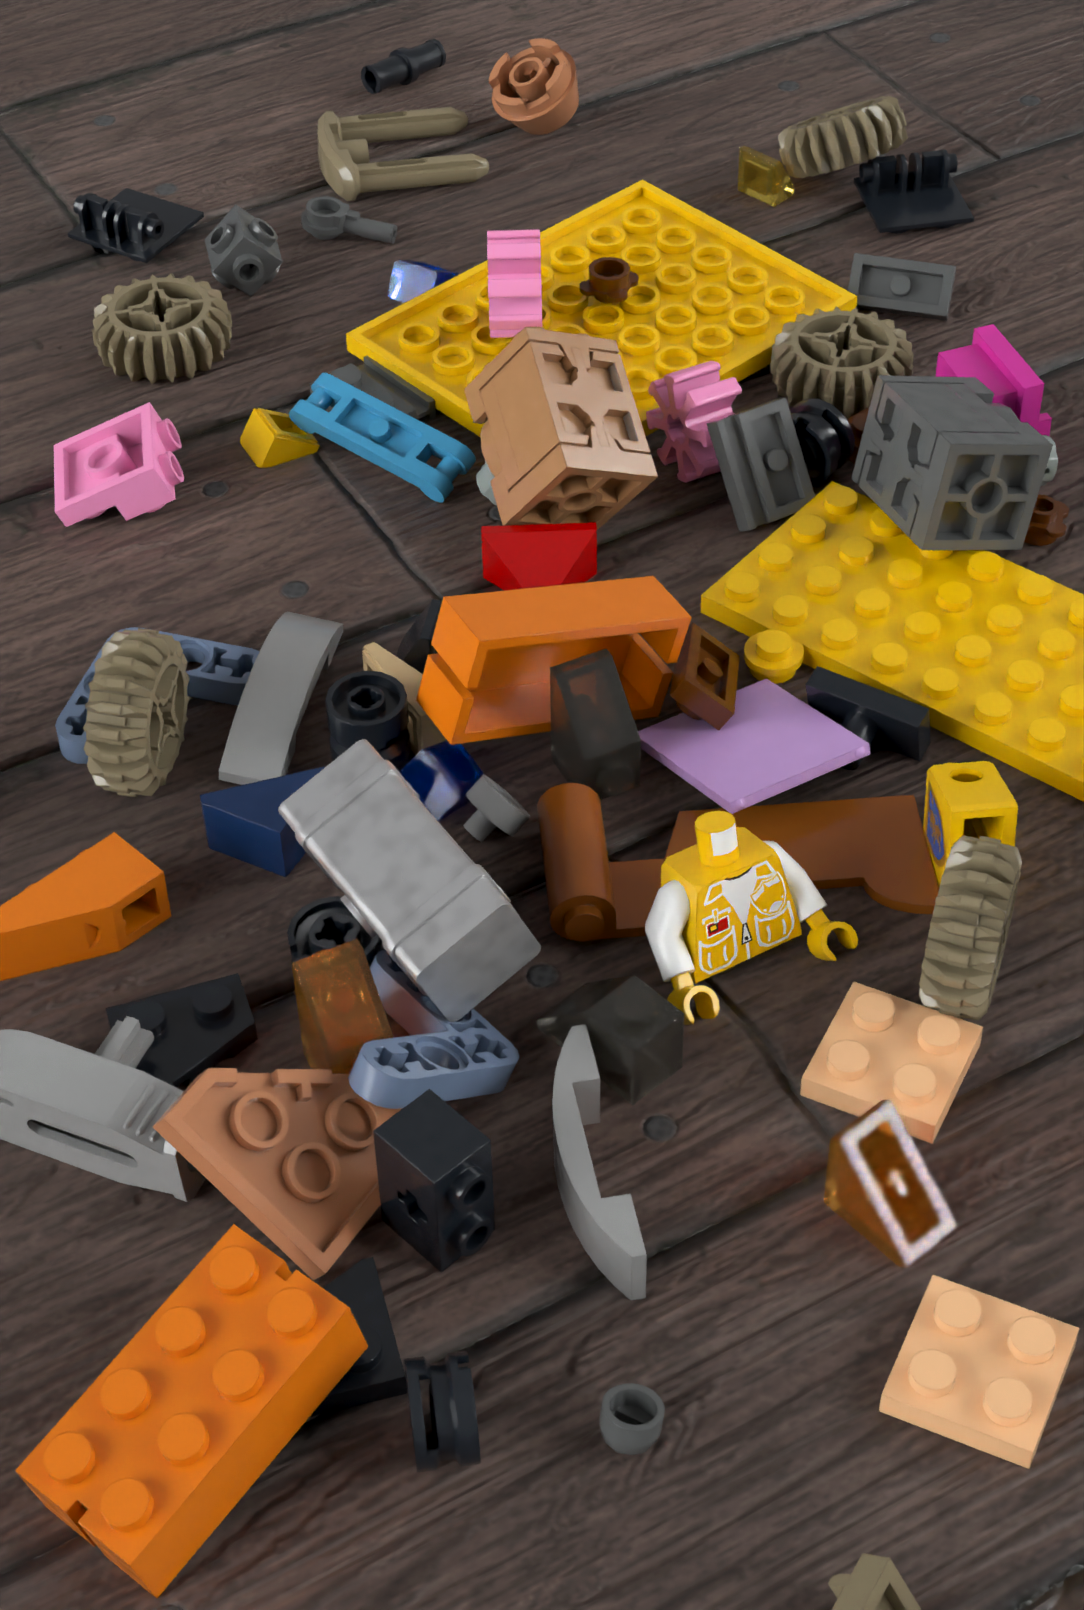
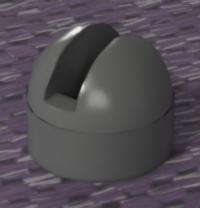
M625 1383L609 1389L603 1396L599 1417L600 1430L605 1443L620 1454L637 1455L645 1453L657 1441L661 1433L665 1413L664 1403L656 1392L640 1384Z

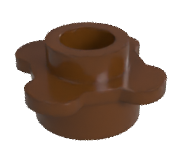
M599 258L589 265V279L580 283V292L585 296H594L596 300L603 303L622 302L627 299L628 290L638 285L639 277L636 273L631 272L629 264L620 258Z
M1038 495L1024 542L1031 545L1044 546L1052 544L1057 538L1064 536L1067 527L1062 522L1068 516V506L1049 496Z

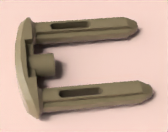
M453 107L337 117L333 110L325 111L318 120L317 141L320 170L332 189L346 201H355L359 193L475 182L487 175L490 167L486 158L473 153L369 163L367 143L454 135L466 128L468 125L467 114Z

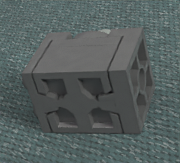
M878 375L851 479L921 550H1022L1040 487L1052 481L1057 471L1058 456L1056 445L1052 438L1047 435H1041L1029 423L1020 422L1010 407L1001 403H992L994 393L976 377Z

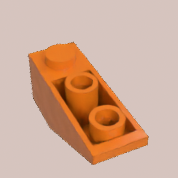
M113 832L92 847L83 850L75 858L38 882L29 885L21 893L0 906V981L119 952L172 916L164 871L117 833Z

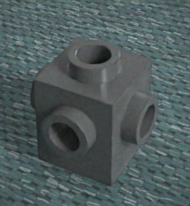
M235 204L205 238L211 264L210 270L216 280L229 289L236 287L250 297L263 284L270 283L277 275L283 262L277 243L278 236L274 229L264 220L255 218Z

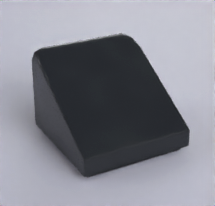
M431 600L402 639L396 657L422 674L428 654L438 653L431 645L441 607V600Z

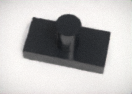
M819 666L815 668L806 683L809 706L868 742L869 747L873 743L920 762L931 743L929 708ZM863 758L851 762L847 765H844L840 768L846 770H856L862 762Z

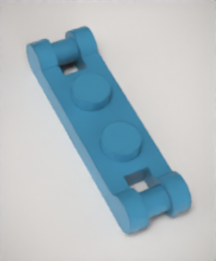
M322 373L311 385L313 393L308 399H300L289 412L292 422L304 432L309 434L316 432L419 487L426 496L439 503L444 502L453 491L454 486L452 482L458 474L465 475L476 462L473 452L463 443L328 373ZM329 406L333 407L330 412L326 411ZM432 455L441 459L436 468L426 464Z

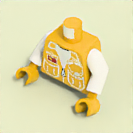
M711 811L699 816L695 821L697 844L665 859L661 865V888L657 892L645 923L646 936L663 981H671L674 988L668 996L666 1012L671 1020L680 1025L694 1024V1017L690 1011L691 998L694 999L696 1011L702 1019H714L719 1013V999L716 993L704 985L694 986V983L701 982L802 935L800 923L806 921L811 928L807 936V945L809 951L816 958L825 961H836L835 955L827 945V937L832 930L836 933L838 941L845 948L855 949L858 945L856 931L851 925L840 921H829L822 910L827 906V903L805 870L776 842L762 841L745 827H736L735 817L725 811Z

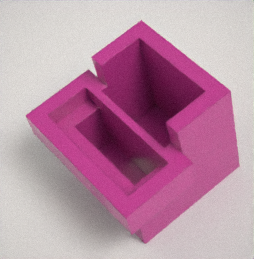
M994 324L974 328L972 345L938 352L935 377H976L994 393L992 403H1001L1010 407L1020 422L1029 423L1041 435H1050L1052 418L1047 412L1040 414L1044 383Z

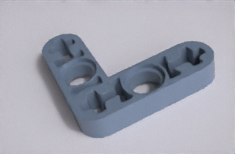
M138 627L125 628V630H138ZM159 631V634L172 635L174 640L180 642L187 662L202 663L199 668L186 671L190 677L187 686V695L189 697L238 706L260 651ZM114 633L106 640V642L110 641ZM102 648L60 713L55 724L61 754L68 761L76 764H87L89 756L84 751L86 732L83 727L87 717V709L84 705L89 700L90 688L88 683L94 678V663L98 658H101Z
M385 949L378 951L363 982L364 990L410 1036L372 1040L364 1043L348 1077L349 1085L354 1092L376 1106L400 1109L406 1107L428 1089L432 1090L444 1101L503 1091L519 1059L518 1050L474 1008L458 1021H448L432 1000L419 991Z

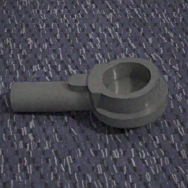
M320 196L310 199L306 203V209L301 215L303 229L311 233L315 238L322 240L334 239L339 234L345 232L393 244L397 236V225L360 217L359 212L350 210L349 204L343 203L334 197Z

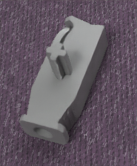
M126 1016L123 1022L117 1020L95 1054L28 1031L0 1030L1 1140L119 1183L173 1194L174 1198L185 1202L194 1199L206 1179L153 1128L154 1124L184 1091L144 1071L136 1069L138 1063L154 1041L153 1033L142 1029L139 1020Z

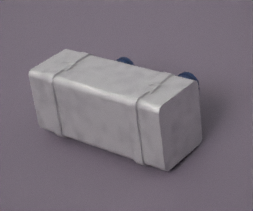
M366 739L359 740L283 801L278 809L279 814L295 832V838L335 887L343 891L345 895L340 900L372 938L378 935L382 939L383 948L419 991L432 1000L448 1021H458L536 957L541 950V946L511 905V900L500 886L495 883L481 865L475 864L442 827L421 802L418 793L404 779L396 767L389 760H384Z

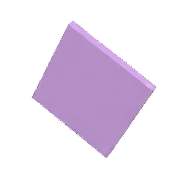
M768 679L761 680L736 691L734 715L719 731L703 719L695 720L685 713H681L633 733L635 745L731 814L870 755L868 742Z

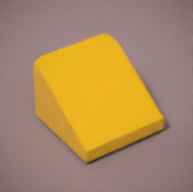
M262 408L253 409L240 437V444L259 468L273 467L316 453L320 446L313 434L304 432L292 422L289 414Z

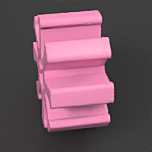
M540 229L487 230L490 338L514 337L525 327H542Z
M708 361L666 374L664 378L652 381L648 388L649 394L653 395L659 405V408L646 412L648 428L650 430L654 428L665 430L667 436L662 448L657 449V454L664 465L677 462L679 470L677 477L680 481L686 483L721 471L707 423L735 414L731 405L736 396L742 393V389L735 377L720 381L719 370L721 366L715 361Z

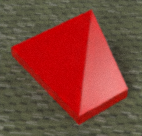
M596 522L481 526L483 578L504 591L585 583L597 574Z

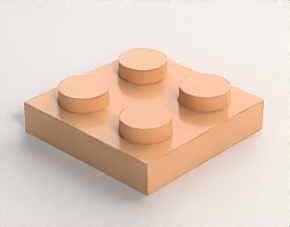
M853 981L802 1076L800 1095L933 1144L980 1046L983 1026L939 1013L937 1010Z
M932 1275L881 1394L879 1411L1030 1469L1075 1348L1079 1328Z

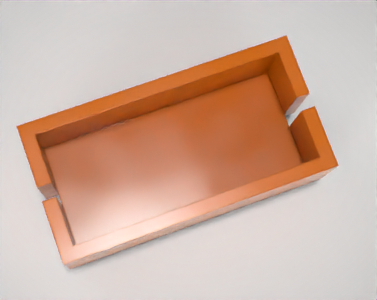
M654 576L445 596L442 600L431 645L438 653L428 654L416 701L450 745L659 717L673 675L672 670L666 664L677 663L692 617Z
M233 1224L15 1471L44 1506L94 1547L97 1545L109 1560L157 1599L369 1346L349 1306L296 1269L292 1274L285 1260Z

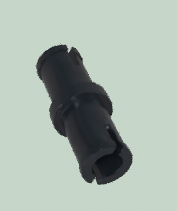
M436 39L428 40L410 49L405 47L398 48L392 51L388 58L364 66L361 70L362 83L371 94L380 93L382 90L399 83L401 85L411 84L417 80L420 74L442 67L446 62V53L443 45Z

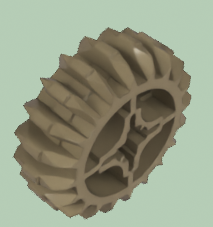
M881 96L875 99L858 101L799 121L797 124L788 126L778 136L779 154L782 164L785 165L788 176L805 178L843 169L888 153L890 150L898 148L908 138L904 111L900 109L897 98Z
M170 273L164 278H156L152 274L150 279L142 281L133 278L129 286H115L114 294L102 296L101 304L94 308V329H92L94 346H97L98 355L102 358L103 365L113 368L115 375L123 376L128 374L131 381L136 382L142 378H148L151 384H154L159 379H169L173 383L175 378L181 376L192 379L194 372L197 370H211L212 362L223 360L224 351L230 348L232 319L231 312L227 308V301L223 300L221 290L211 289L208 281L195 283L193 276L188 275L179 279L175 278L173 273Z
M835 306L834 310L824 312L818 308L814 310L812 316L799 314L795 322H788L783 325L782 333L776 335L775 344L772 346L770 372L773 374L772 382L777 385L778 395L788 397L789 406L794 407L805 399H820L832 404L848 419L851 415H855L870 407L878 375L912 376L914 354L912 352V343L906 340V331L895 328L894 320H879L877 312L869 314L859 313L857 307L852 311H841Z
M138 628V630L124 629L123 632H115L110 641L105 643L102 648L101 658H98L94 663L95 675L93 680L88 683L90 688L89 700L84 705L87 709L86 723L83 727L86 732L84 751L89 756L87 767L90 774H92L96 786L103 787V790L117 792V795L152 796L159 786L166 785L167 774L172 771L175 760L179 756L181 742L185 741L184 728L185 723L188 721L186 714L187 704L190 700V697L187 695V686L190 677L186 672L187 660L183 654V649L180 642L174 640L172 635L159 634L158 630Z
M964 835L951 847L949 857L946 860L945 870L941 877L921 967L919 997L923 1006L937 1010L942 1014L977 1021L988 1012L1004 956L1021 874L1022 858L1017 847L1001 844L999 839L980 836L978 839Z

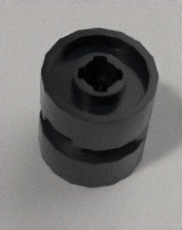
M377 671L351 673L338 679L328 689L325 700L328 728L331 734L329 739L331 760L334 761L357 741L366 739L384 760H389L401 775L404 776L410 769L412 756L410 733L408 730V702L403 684L395 677Z

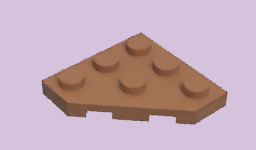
M208 1068L195 1078L154 1124L153 1128L314 1281L328 1272L381 1205L373 1130L403 1108L388 1109L364 1100L349 1085L348 1077L350 1074H332V1070L277 1069L272 1073H237V1068Z

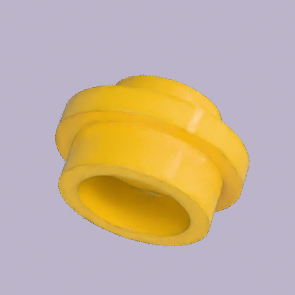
M769 629L754 634L746 641L744 646L745 663L749 667L752 676L759 681L768 679L774 684L786 682L795 675L796 670L803 662V645L792 640L791 636L782 630Z

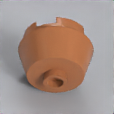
M538 38L529 40L531 48L520 51L512 58L506 52L496 62L489 76V84L493 88L492 103L495 111L504 119L532 135H544L558 130L573 117L579 105V90L574 59L568 52L560 49L556 42Z

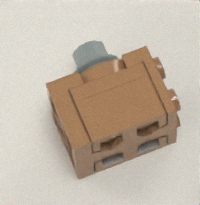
M525 327L514 336L513 340L491 362L485 365L483 370L464 389L473 423L483 424L480 439L485 464L476 474L477 485L480 492L494 505H497L502 525L596 522L598 530L658 477L652 455L649 454L650 449L621 355L618 354L619 349L616 340L592 337L584 333L571 334L545 330L542 327Z

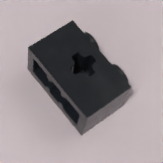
M428 1089L373 1130L382 1221L436 1269L443 1272L461 1256H471L479 1251L495 1230L491 1140L432 1090Z

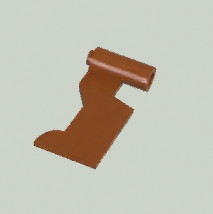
M564 783L548 789L538 801L537 813L550 924L553 930L566 939L582 942L597 939L646 936L645 923L657 892L661 888V865L668 856L697 844L695 821L699 816L711 811H728L724 808L679 811L665 858L609 862L601 803L598 794L592 788L579 783ZM914 795L749 806L732 814L735 817L736 827H745L762 841H774L780 845L805 870L817 889L863 886L866 893L881 905L908 913L933 914L939 886Z

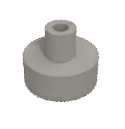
M482 775L466 793L467 798L477 808V811L463 826L480 842H483L496 826L508 835L514 836L530 818L529 813L516 799L486 775Z

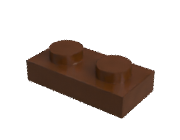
M692 622L688 627L677 663L674 664L670 696L675 699L677 706L687 716L695 720L703 719L719 731L734 715L740 656Z

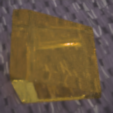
M745 145L739 148L738 191L773 207L794 195V186L781 161Z

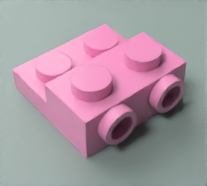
M148 402L55 444V513L63 524L68 527L84 519L96 518L113 506H116L124 519L128 521L141 514L155 512L166 503L175 500V485L184 482V474L177 458L172 453L181 449L182 444L171 420L168 418L161 420L151 403Z

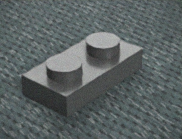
M854 253L848 291L857 296V309L947 321L956 266Z

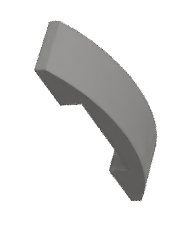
M288 611L282 614L276 621L260 649L243 690L223 752L218 780L245 785L286 775L295 753L297 730L322 669L328 670L343 633V623Z
M586 1024L572 1026L562 1046L553 1083V1150L558 1189L572 1228L597 1268L631 1301L646 1298L647 1254L631 1193L601 1198L583 1125L600 1123V1075Z

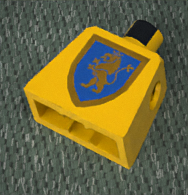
M991 762L944 763L933 765L927 770L923 830L939 887L951 847L962 835L978 839L980 836L1001 840V844L1015 846L1018 805L995 765Z

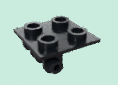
M946 149L922 152V158L920 159L918 152H914L909 156L908 166L904 154H897L896 158L894 155L869 159L867 163L859 165V177L854 178V184L879 233L889 232L898 234L904 233L909 229L926 227L949 228L955 224L974 222L970 209L949 174L957 172L958 161L955 153L948 154Z
M125 188L110 201L96 194L87 193L84 196L79 195L74 202V212L79 215L80 224L68 233V237L90 244L95 248L105 249L129 257L134 261L148 263L202 219L204 212L129 188Z

